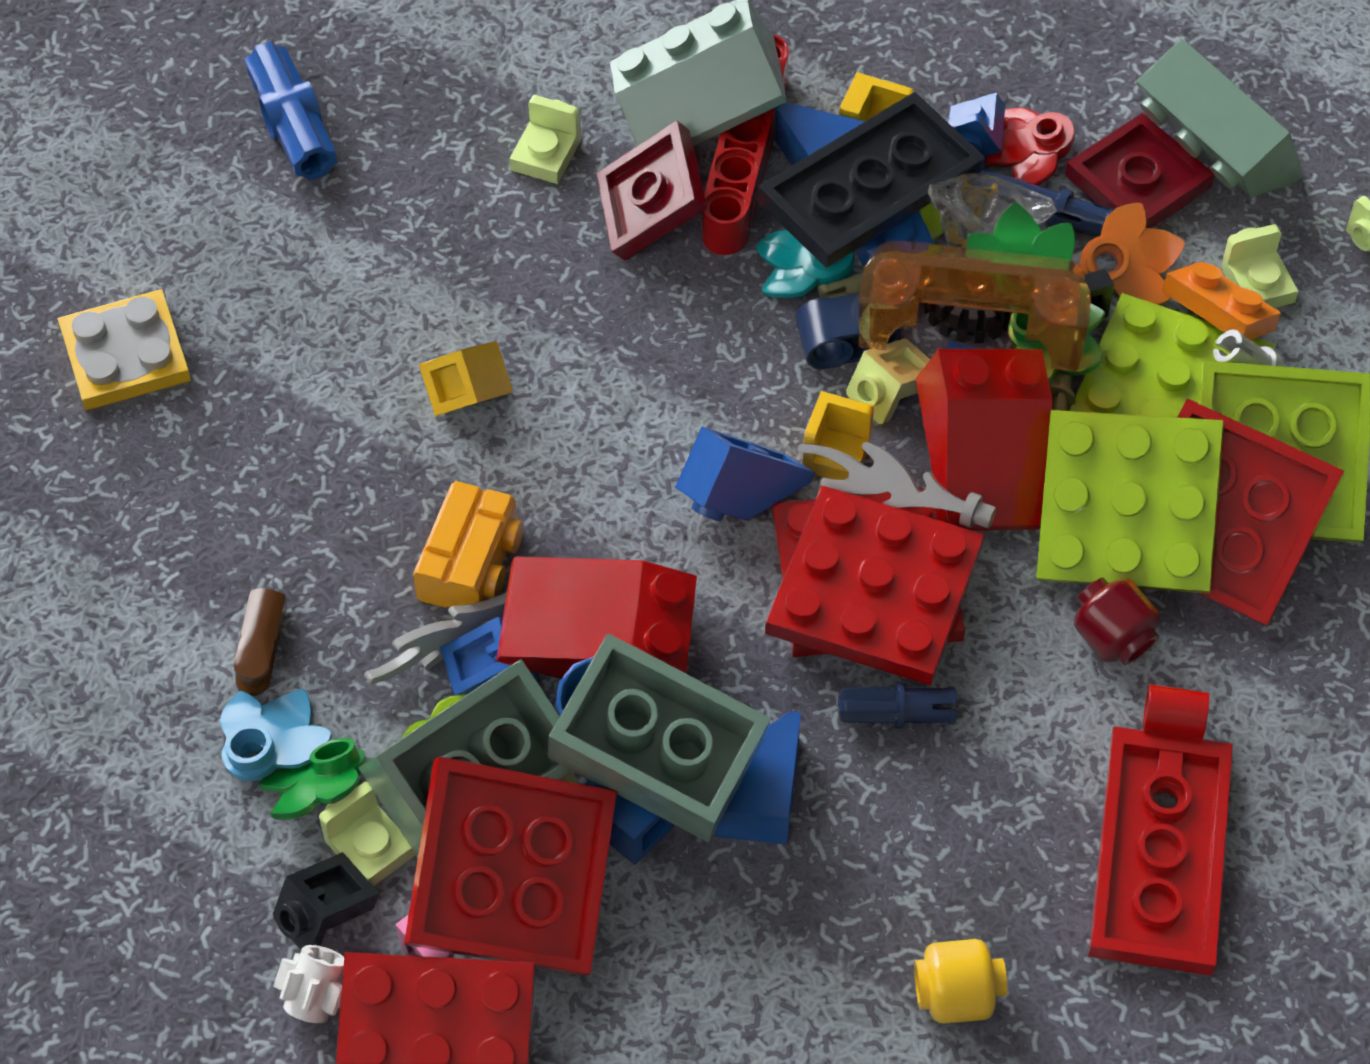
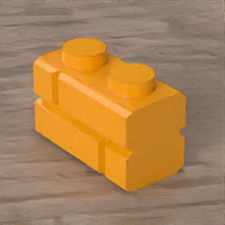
M458 481L451 483L413 573L417 599L447 608L474 604L500 595L506 574L505 567L501 565L507 552L514 554L517 552L524 532V521L518 520L516 499L512 495L489 489L482 491L478 486Z

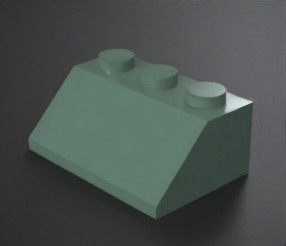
M734 0L730 3L721 4L710 13L685 25L676 26L665 35L638 48L629 49L620 57L610 61L615 95L637 145H640L677 120L690 130L692 143L695 146L787 102L774 36L750 0Z
M1181 38L1136 80L1144 99L1140 103V107L1145 114L1158 126H1162L1167 122L1177 131L1174 135L1176 140L1191 156L1196 158L1200 154L1204 155L1213 164L1210 167L1212 173L1228 189L1232 190L1238 186L1252 198L1292 185L1304 176L1290 132L1184 39Z

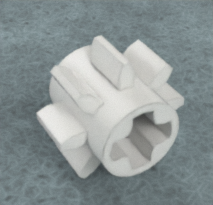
M308 945L302 948L300 954L295 953L293 960L282 958L273 987L282 990L280 999L285 1000L284 1010L297 1019L311 1023H324L328 1021L330 1015H336L337 1009L341 1005L344 956L326 947Z

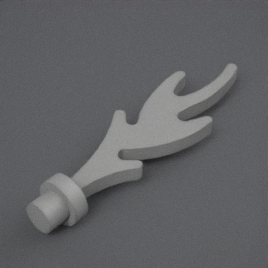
M870 442L863 443L862 448L874 460L872 467H867L852 456L833 448L814 444L798 445L797 449L799 452L824 456L848 470L849 476L847 479L823 478L821 479L822 486L853 494L890 492L891 498L883 502V504L896 508L932 507L961 513L959 524L972 528L975 523L989 529L994 520L997 507L984 503L983 496L971 492L966 501L961 500L941 486L931 472L923 474L926 489L921 492L907 468L896 457Z
M507 592L482 602L451 606L448 612L454 618L453 620L428 624L394 639L392 645L399 653L405 652L378 668L366 671L364 677L370 684H376L402 673L418 662L428 670L443 660L440 647L498 616L502 618Z

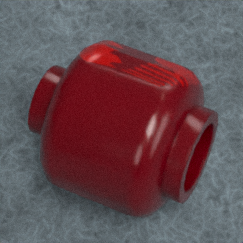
M1099 578L1086 587L1077 597L1078 602L1082 606L1077 611L1073 624L1078 633L1104 662L1110 663L1120 660L1123 665H1128L1147 652L1160 638L1156 632L1160 623V615L1157 609L1130 579L1124 578L1108 583L1105 578Z

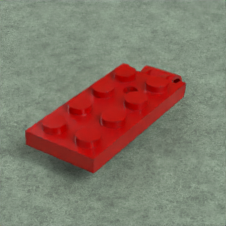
M1149 684L1143 714V731L1115 726L1112 729L1088 957L1212 976L1217 955L1233 744L1203 740L1208 718L1209 692ZM1159 793H1168L1175 798L1177 804L1173 808H1164L1155 802L1154 797Z

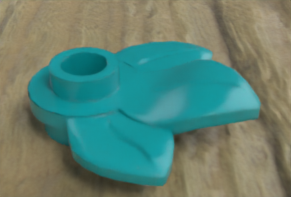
M787 230L775 231L764 237L756 245L761 258L775 268L761 289L763 295L768 297L794 298L803 296L816 285H827L850 277L855 263V255L852 252L828 268H825Z

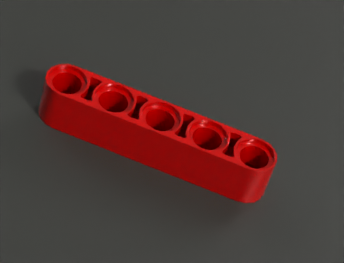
M772 34L775 40L786 94L788 87L789 47L784 39ZM776 107L720 133L704 192L707 209L702 211V241L705 247L713 253L731 255L742 250L748 242L758 204L756 200L758 186L763 183L775 137Z

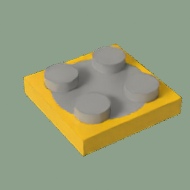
M162 289L58 318L85 411L191 381Z

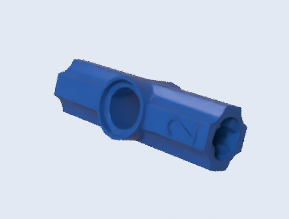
M272 41L255 46L251 55L245 58V64L254 90L259 96L262 116L272 139H279L296 177L302 176L311 181L326 176L330 168L337 164V157L334 145L331 143L323 126L321 111L312 86L308 81L302 82L285 46L274 45Z

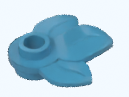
M299 689L280 696L261 706L256 698L244 691H239L223 709L220 725L226 736L225 745L222 750V760L227 772L231 776L242 781H255L270 775L276 768H300L311 763L309 755L316 747L332 740L330 730L321 726L311 725L312 708L305 689ZM252 752H260L258 755L254 757L245 758L248 754Z

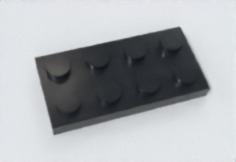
M914 92L759 185L756 200L825 268H828L956 188L963 178L967 181L980 173L986 157Z

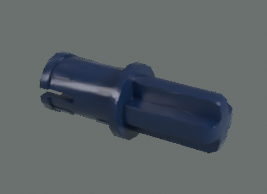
M895 682L893 688H843L838 696V714L840 721L844 723H894L895 729H902L904 723H947L948 725H954L957 717L956 709L951 707H932V705L957 704L956 689L953 686H948L947 688H904L902 682Z

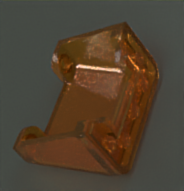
M888 241L878 246L871 254L862 274L859 295V348L886 350L888 339L896 329L904 325L905 327L916 328L919 302L1028 314L1026 340H1038L1045 345L1050 354V368L1078 371L1088 330L1091 295L1087 276L1082 267L1074 261L1059 257L908 241Z

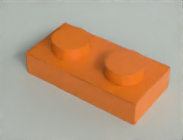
M1201 261L1168 272L1163 284L1162 292L1223 332L1232 329L1237 330L1245 338L1252 340L1276 331L1281 312L1264 302L1261 295L1257 292L1242 288L1225 277L1222 271L1212 264Z

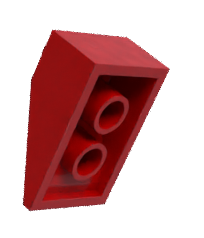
M938 349L915 378L932 474L941 486L961 500L966 501L968 495L973 492L983 496L984 503L997 507L994 520L989 529L975 523L972 528L959 524L961 513L939 509L941 521L973 531L1039 530L1041 528L1050 413L1052 410V396L1042 349Z
M514 557L511 562L496 661L512 665L522 659L528 670L562 679L573 664L594 657L607 633L686 673L697 576L644 560Z

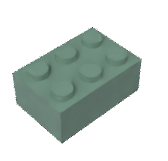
M607 633L548 737L547 758L606 789L617 791V795L709 843L765 740L771 718Z
M522 659L501 671L358 767L417 857L433 761L439 756L560 780L572 771L547 758L548 737L560 716Z

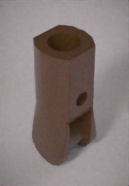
M261 588L250 590L240 640L234 659V671L236 673V687L238 691H244L251 696L262 694L268 689L271 681L275 653L278 650L287 608L286 595L283 593Z

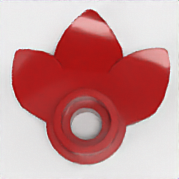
M1022 107L1006 109L1002 150L999 153L985 156L983 166H1012L1013 178L1039 186L1055 174L1058 160L1065 157L1071 150L1075 140L1074 125L1066 115L1058 112L1038 114L1033 110Z

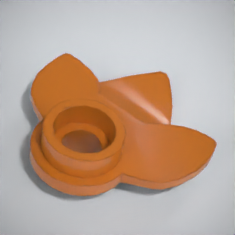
M1142 203L1126 204L1113 210L1105 218L1101 235L1086 244L1080 256V270L1084 275L1098 271L1100 269L1096 264V259L1101 255H1110L1114 258L1116 267L1108 272L1114 283L1113 290L1119 297L1124 293L1161 305L1168 302L1171 297L1162 292L1164 279L1160 274L1164 273L1175 263L1185 243L1181 238L1168 231L1146 228V214Z

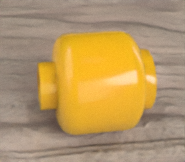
M968 939L932 943L925 949L923 959L914 960L915 988L919 1010L929 1009L931 1017L938 1023L946 1024L989 1019L995 1010L996 997L1007 996V975L1003 958L992 959L989 947L982 940Z

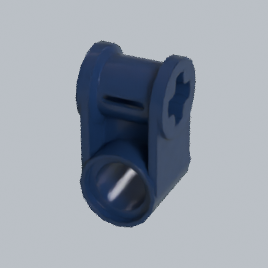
M870 289L861 293L834 298H817L803 304L797 310L795 316L806 361L813 369H828L840 367L846 363L859 362L864 351L901 340V330L897 325L901 317V303L896 295L884 289ZM873 303L876 304V316L871 314V305ZM879 332L883 333V344L879 345L878 341Z

